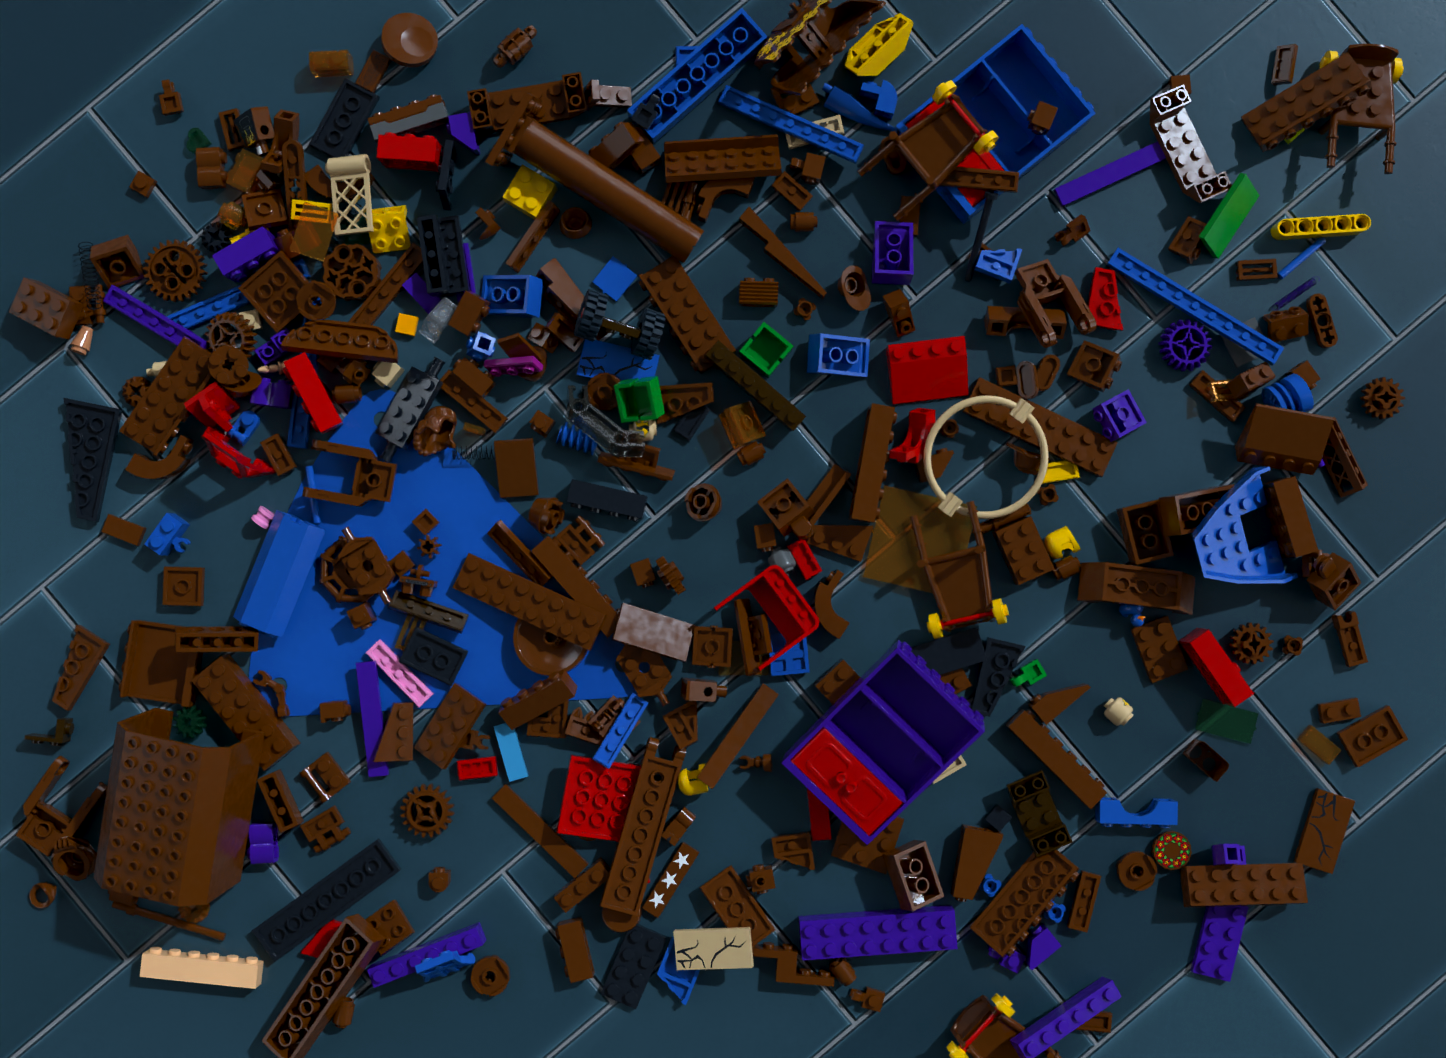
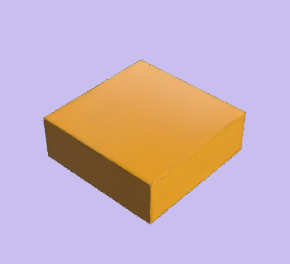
M399 313L395 332L415 336L419 318Z

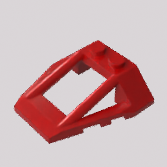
M208 426L202 435L211 455L217 459L216 463L224 468L227 466L233 470L231 473L240 479L242 477L254 478L276 473L273 466L262 459L256 458L253 464L250 463V458L227 444L231 438L217 428Z

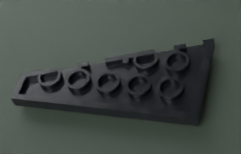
M64 398L67 415L65 416L69 428L71 465H73L74 473L72 479L75 482L76 491L74 495L76 515L80 519L99 522L123 410Z

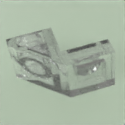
M442 298L425 318L419 333L433 344L437 342L444 327L448 326L457 306L448 298Z

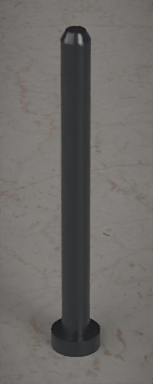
M985 191L984 193L986 201L964 277L966 282L972 280L993 201L998 198V193L993 191Z

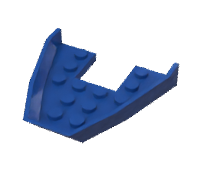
M1270 466L1251 468L1214 504L1193 531L1192 537L1204 578L1237 584L1286 583L1298 577L1297 574L1285 573L1277 541H1270L1249 550L1240 515L1267 505L1260 474L1270 471Z

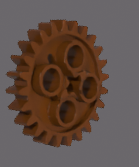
M177 239L174 240V243L167 240V245L160 242V249L153 247L155 253H148L151 259L144 261L149 265L148 267H143L144 270L148 271L143 277L150 279L146 282V285L152 286L150 291L157 292L156 296L163 297L166 301L171 299L173 302H176L177 298L179 301L184 302V296L191 299L190 293L198 295L196 288L203 289L200 282L207 281L202 278V275L208 274V272L203 270V268L207 267V264L202 263L205 257L202 255L198 256L200 251L198 249L194 250L195 246L192 244L188 245L185 241H182L180 244V241ZM179 253V259L174 261V256ZM165 258L168 260V262H169L172 266L176 267V271H177L182 277L185 278V280L187 281L186 284H185L184 281L181 279V277H179L178 275H176V274H175V271L164 261ZM165 266V271L159 274V269ZM192 268V273L187 276L186 270ZM177 280V286L172 289L173 281Z

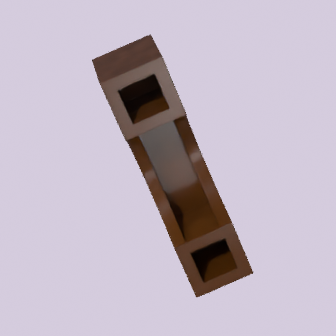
M987 306L984 321L986 335L1006 336L1012 329H1031L1019 307ZM1044 309L1052 323L1051 327L1056 334V339H1063L1067 325L1064 310Z

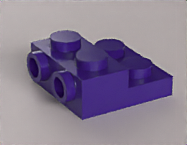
M1129 389L1092 408L1094 410V419L1101 423L1103 427L1102 433L1110 442L1147 423Z

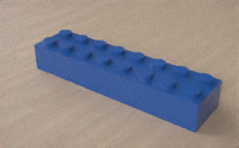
M741 8L627 110L628 117L630 119L633 117L640 103L647 105L653 94L660 97L659 100L661 101L654 110L658 112V116L650 129L647 131L641 127L652 144L656 143L756 54L768 36Z

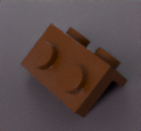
M1290 307L1288 310L1272 311L1270 314L1264 315V320L1268 322V338L1274 342L1308 335V313L1301 307Z

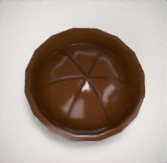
M572 207L562 214L559 227L562 234L566 237L579 239L590 232L592 219L583 209Z

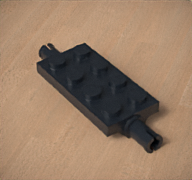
M434 356L427 372H423L413 366L409 370L375 432L387 439L386 442H388L379 456L383 460L390 463L398 448L401 447L407 450L413 439L414 430L417 428L419 421L424 419L443 385V382L437 378L445 364L441 359Z

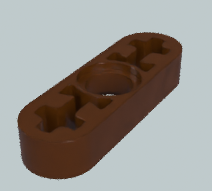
M1319 293L1308 297L1306 307L1318 345L1321 348H1330L1337 343V333L1326 297ZM1319 300L1320 304L1313 305V301ZM1323 309V312L1315 314L1316 311ZM1319 316L1325 317V326L1318 324L1317 319ZM1328 328V331H1324L1321 333L1320 330ZM1327 336L1330 337L1331 340L1328 342H1324L1323 338Z

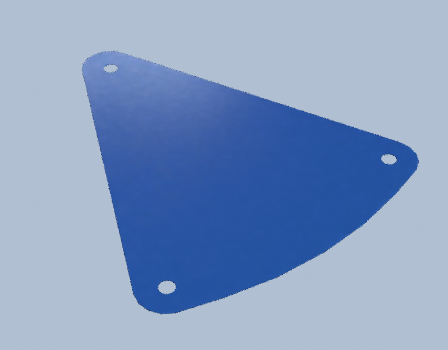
M378 389L362 396V400L357 401L343 419V425L337 427L327 442L369 449L373 451L379 461L387 462L379 456L388 442H386L387 439L375 433L378 427L374 423V416L378 412L386 413L397 393L391 390ZM411 441L407 450L401 447L398 448L390 462L397 464L391 502L372 499L364 506L359 507L318 499L321 523H316L315 525L320 526L326 531L283 637L275 635L274 638H271L258 630V651L251 652L249 679L277 714L279 703L276 693L270 687L256 685L253 682V679L262 681L263 676L258 673L259 670L266 671L272 677V680L283 678L287 682L285 700L290 710V716L320 715V703L338 700H348V704L351 706V713L361 712L356 663L373 661L366 652L379 639L401 658L417 626L468 650V654L453 684L458 683L486 703V705L501 704L507 697L512 698L522 689L527 690L537 681H543L549 676L533 672L519 659L513 643V633L518 620L517 617L458 591L453 586L468 553L530 580L487 534L499 520L530 551L542 542L544 538L504 498H500V494L466 460H463L462 456L460 460L457 459V456L454 460L453 453L455 455L456 450L454 452L453 448L447 447L441 450V452H436V454L423 456L419 455L418 451L414 449ZM321 451L312 465L316 489L352 495L355 470L359 458ZM305 476L288 510V514L313 524L310 498L302 496L303 488L308 487ZM425 509H428L440 522L428 534L431 536V540L434 537H438L436 542L442 544L438 548L440 554L434 553L432 559L429 558L428 554L422 557V550L417 549V547L421 546L419 539L426 540V536L412 523ZM349 527L354 537H374L384 556H387L388 562L405 550L416 565L412 569H417L419 564L424 565V571L430 572L429 577L423 576L422 579L438 581L431 597L420 596L421 585L417 584L414 586L413 594L410 595L468 614L469 618L462 634L389 609L390 603L384 605L380 595L377 593L368 600L377 620L372 622L373 626L365 630H361V628L354 629L346 611L363 603H338L331 593L319 583L321 569L320 554L331 547L339 539V536H344L341 530ZM429 543V545L426 546V549L430 550L431 548H433V544ZM342 547L331 557L336 559L342 551ZM329 562L328 576H331L334 567L333 563ZM395 571L396 576L386 591L391 600L396 590L402 592V582H399L400 577ZM410 571L403 575L416 578V575L410 574ZM553 576L543 586L574 600ZM334 579L330 582L340 592L341 586ZM347 589L345 592L346 595H359L357 589ZM600 630L591 651H587L586 656L576 668L567 672L578 686L575 697L569 700L611 698L613 695L616 698L629 697L631 693L637 695L625 672H620L616 669V658L625 645L612 641L613 634L607 638ZM641 662L639 670L646 673L650 670V665L647 662ZM377 665L382 711H390L393 702H413V709L439 708L452 687L407 666L434 693L419 708Z

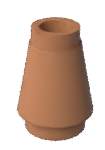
M82 326L70 345L72 347L70 350L86 356L87 352H90L94 330L87 326Z

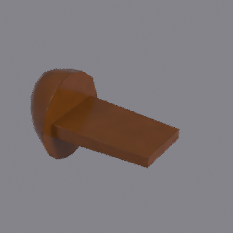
M519 333L497 340L498 345L509 358L534 356L543 364L541 372H534L533 374L518 373V376L531 382H536L542 378L547 367V354L542 347L532 346Z

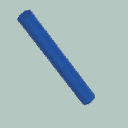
M1323 237L1318 238L1277 273V276L1280 279L1285 278L1326 243V240Z
M306 466L308 488L316 489L313 466ZM310 498L313 524L321 523L318 499Z

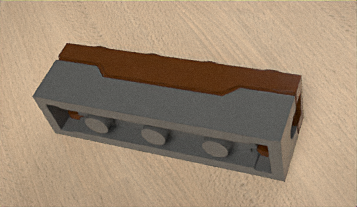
M434 94L428 96L426 100H415L404 107H393L389 112H378L367 119L374 140L378 144L379 134L385 135L386 132L395 133L396 136H404V134L419 133L448 123L449 115L442 96Z

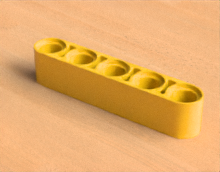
M1366 214L1283 219L1272 226L1271 236L1276 240L1358 235L1369 229L1371 219ZM1356 221L1361 224V228L1356 225ZM1337 222L1342 225V230L1337 227ZM1318 223L1323 226V231L1318 228ZM1299 224L1304 227V232L1300 231ZM1280 226L1285 228V233L1280 231Z

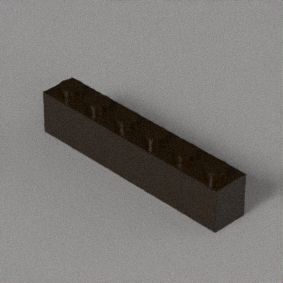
M719 340L704 356L788 430L794 431L806 417Z

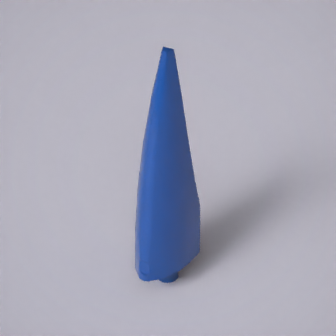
M827 83L824 84L822 90L829 94L823 105L824 107L855 122L894 131L895 127L875 116L851 94L836 85L832 87Z

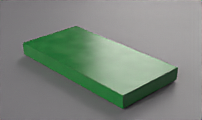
M1244 173L1238 175L1199 235V238L1213 258L1219 259L1260 196L1248 176Z

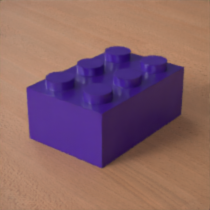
M262 226L213 254L212 257L223 276L235 283L245 281L248 275L257 272L280 250L274 241L276 238L274 234Z

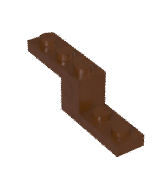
M763 942V944H756L752 947L753 956L777 958L776 982L834 987V975L828 970H819V972H811L810 969L801 968L799 971L796 970L798 951L797 947H794L792 944L775 946L772 942Z

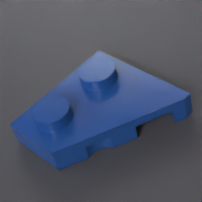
M1017 248L1015 251H1005V249H998L996 251L982 250L974 270L1010 284L1022 249Z

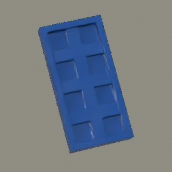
M766 614L773 651L769 653L770 657L785 646L786 640ZM807 637L770 663L771 676L810 673Z

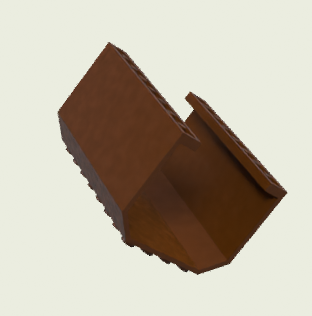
M153 708L117 722L93 878L103 889L177 907L207 905L241 881L265 732L245 728L243 729L241 741L230 747H200L169 740L174 712Z

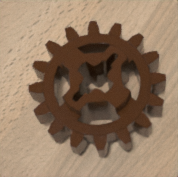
M1385 377L1379 378V380L1378 378L1373 379L1372 383H1366L1365 385L1368 389L1361 390L1365 396L1360 397V400L1365 402L1361 407L1368 408L1365 413L1372 412V418L1379 416V419L1393 417V414L1399 413L1398 408L1404 406L1400 403V400L1405 399L1404 396L1400 395L1404 390H1398L1397 388L1399 383L1392 384L1393 379L1386 380ZM1380 396H1381V397L1387 398V400H1384V399H1381V398H1377V397H1380Z
M664 556L657 559L656 563L660 568L657 573L668 590L673 587L678 595L684 592L686 589L681 582L684 580V577L673 561L668 563Z
M1247 622L1246 626L1240 624V630H1233L1236 635L1230 636V639L1234 640L1233 643L1229 644V646L1234 647L1231 653L1238 654L1236 659H1243V663L1246 664L1249 662L1256 664L1257 660L1264 662L1263 656L1269 657L1267 651L1273 650L1272 647H1269V644L1273 643L1274 640L1268 639L1272 634L1265 633L1267 628L1260 627L1259 623L1252 625V623Z

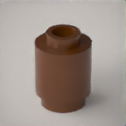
M795 212V214H790V230H795V232H813L814 228H817L818 219L817 216H814V212Z
M355 384L336 385L335 389L332 390V397L337 404L357 403V401L362 400V390L359 385Z
M754 441L740 448V451L736 454L742 466H749L763 459V454L766 451L762 443L758 444Z
M1069 555L1055 562L1052 572L1057 580H1064L1080 572L1079 567H1081V564L1076 556L1072 557V555Z
M845 957L833 958L830 961L829 970L840 984L848 986L856 979L855 970Z
M345 997L334 1013L332 1022L336 1027L346 1028L347 1025H351L355 1008L354 999Z

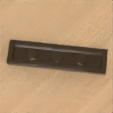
M398 590L395 591L389 604V609L460 634H462L469 618L468 614L407 593H402Z

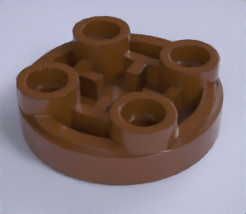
M603 907L602 917L607 927L611 930L628 932L640 922L641 907L638 916Z

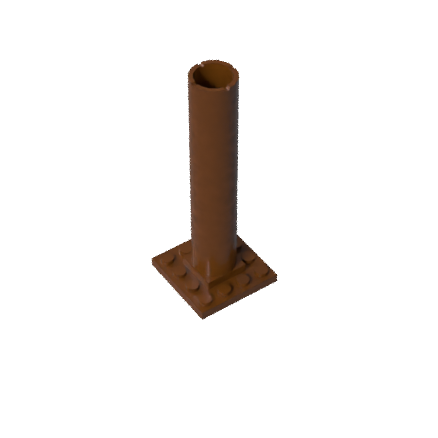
M526 92L485 162L491 166L504 167L505 164L508 165L512 160V154H516L684 263L704 230L537 122L533 116L538 115L543 107L541 102L543 100Z

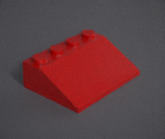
M965 336L892 344L886 347L893 405L969 395Z

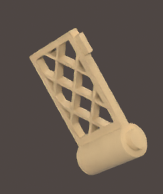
M361 154L329 158L325 164V170L331 177L334 220H331V232H335L337 236L374 232L369 178L371 162L369 156ZM358 179H364V186L360 191L353 186ZM340 181L348 184L342 193L337 189V182ZM351 188L358 193L352 201L345 197ZM361 196L365 199L366 203L362 210L355 206ZM342 199L349 203L344 212L339 210V203ZM354 207L359 214L352 221L346 215ZM362 216L367 219V227L360 228L356 224ZM346 218L351 224L346 230H341L340 223Z

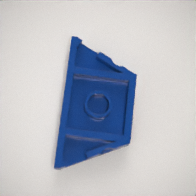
M672 936L657 975L679 997L682 1004L686 1005L700 970H677L674 936Z

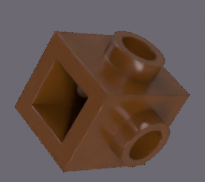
M343 357L335 367L343 374L342 378L350 384L354 382L359 386L368 378L371 372L366 367L368 363L363 359Z
M757 864L752 866V869H749L750 875H746L747 885L752 887L753 892L763 894L767 893L768 889L776 888L772 865L764 866V864Z

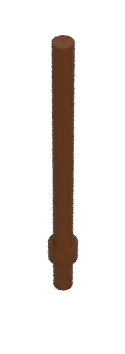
M113 902L112 908L126 911L128 915H139L224 941L226 933L140 908L138 904L132 906Z

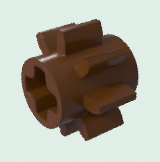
M426 535V540L419 539L421 546L417 547V549L422 550V557L428 554L429 558L432 559L434 553L440 554L438 548L442 544L436 542L438 537H434L431 540V536ZM429 543L433 544V548H431L430 550L426 549V546L429 545Z

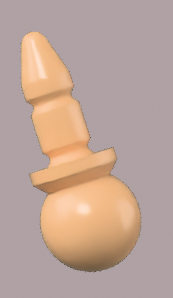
M278 361V365L262 366L258 368V372L273 373L278 371L279 375L284 373L282 368L286 366L283 362Z

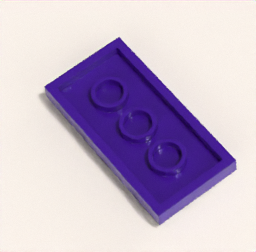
M1248 906L1206 907L1191 966L1193 973L1228 982L1231 981Z

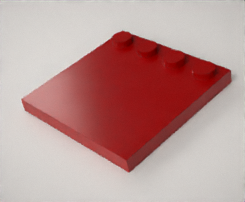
M570 755L556 832L619 841L641 765L614 761L611 767L607 769L592 760V758Z

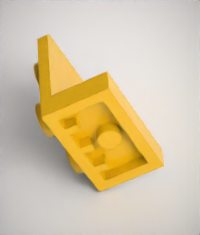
M406 205L372 209L374 232H369L374 253L407 250L410 247L411 242L406 222Z

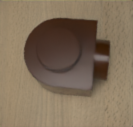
M435 867L429 872V886L434 892H442L449 886L451 870H445V867Z

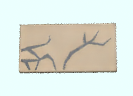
M750 927L675 929L673 931L677 970L754 967Z

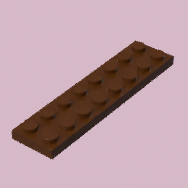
M980 377L977 379L969 397L998 396L1016 403L1020 398L1024 399ZM1024 399L1035 408L1031 414L1038 421L1045 434L1049 454L1068 461L1100 478L1103 477L1118 442H1110L1103 435ZM991 403L976 404L964 408L963 413L1040 449L1038 438L1027 420L1022 424L1011 416L1009 412L1012 409Z
M468 553L453 586L458 591L591 651L607 616Z

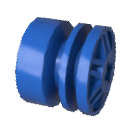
M1295 373L1281 379L1280 383L1275 382L1271 386L1263 388L1261 392L1264 405L1307 412L1313 409L1314 406L1313 396L1307 383Z

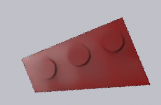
M1094 268L1087 306L1096 320V327L1123 331V324H1121L1120 318L1121 310L1117 297L1118 290L1115 270Z

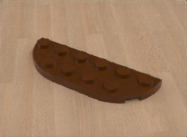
M313 320L304 323L305 326L297 330H291L281 343L283 351L398 363L399 359L396 342L388 335V332L368 324L334 320Z

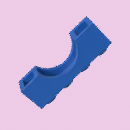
M1103 797L1095 805V820L1105 827H1113V824H1120L1122 827H1132V824H1140V827L1150 828L1152 825H1159L1161 828H1171V825H1177L1178 802L1173 799L1153 798L1148 808L1139 813L1126 812L1120 800L1115 797Z

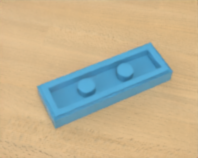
M506 723L493 726L509 782L528 777L516 730H511Z

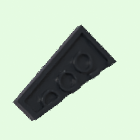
M987 637L984 648L986 660L981 662L971 705L973 711L977 710L984 716H991L1001 696V692L1026 646Z

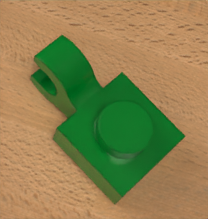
M1034 659L1020 667L1022 673L1011 678L1010 681L1016 687L1026 681L1029 685H1032L1046 677L1047 674L1039 660Z

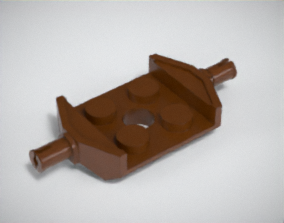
M349 527L341 530L348 541L338 555V558L342 560L360 591L359 594L377 593L380 595L384 605L390 603L392 600L386 591L396 575L374 537H354ZM367 560L373 563L371 571H366L363 567Z
M625 645L616 660L636 690L638 697L655 695L662 706L670 703L663 693V689L672 675L658 654ZM641 662H647L650 665L648 672L643 673L639 670Z

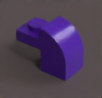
M1239 844L1211 846L1213 865L1247 864L1244 846H1239Z

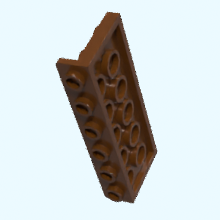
M1347 52L1241 116V120L1262 152L1272 150L1278 146L1279 142L1284 139H1291L1298 131L1311 127L1321 117H1328L1336 108L1344 107L1353 98L1365 95L1371 88V79L1365 77Z
M777 134L664 142L666 183L782 175Z
M671 256L645 274L641 273L639 275L640 281L638 283L643 291L647 290L651 295L648 299L653 307L658 306L661 313L665 315L664 324L668 322L671 327L669 332L674 339L678 338L681 342L679 347L685 356L688 354L692 359L689 363L695 372L699 370L702 374L714 366L704 356L718 340L730 351L736 352V349L678 259Z
M184 336L119 432L154 452V456H157L159 452L163 454L169 445L166 443L169 437L174 438L178 433L179 428L177 426L180 421L184 423L190 415L184 403L212 383L209 381L212 376L208 369V360L211 352Z
M1057 849L1039 857H1036L1033 852L970 928L1002 957H1010L1016 951L1015 945L1019 940L1023 942L1029 935L1027 931L1030 927H1036L1042 920L1041 914L1044 911L1049 912L1054 906L1052 901L1057 896L1060 898L1066 892L1065 886L1069 881L1073 883L1077 879L1079 868Z

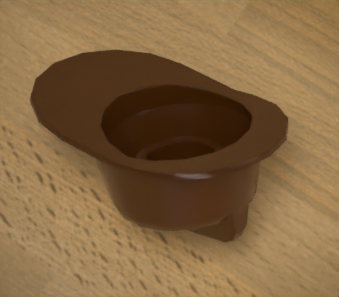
M851 265L846 267L837 283L839 293L845 297L852 309L863 311L869 307L871 302V294L865 274L858 266Z
M248 371L247 375L240 382L235 384L220 383V385L232 397L242 398L250 396L252 390L261 384L262 378L259 374Z
M1006 443L1007 446L1015 450L1014 464L1017 469L1024 473L1037 475L1041 454Z

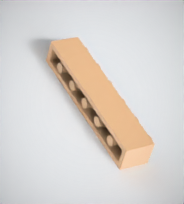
M150 947V949L142 953L140 977L256 989L262 982L264 960H258L257 957H246L244 959L239 958L238 955H227L225 957L219 956V953H208L206 955L200 954V951H189L187 953L181 952L180 949H169L168 951L162 950L161 947Z

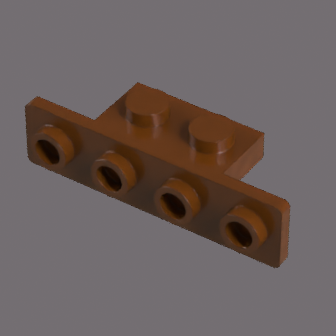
M626 439L622 441L619 456L601 452L598 457V462L604 466H615L623 471L639 472L643 476L658 477L662 481H672L675 473L673 469L657 466L661 448Z
M749 598L734 600L746 676L761 674L762 672L757 667L760 665L759 655L773 652L767 616L763 614L752 617Z

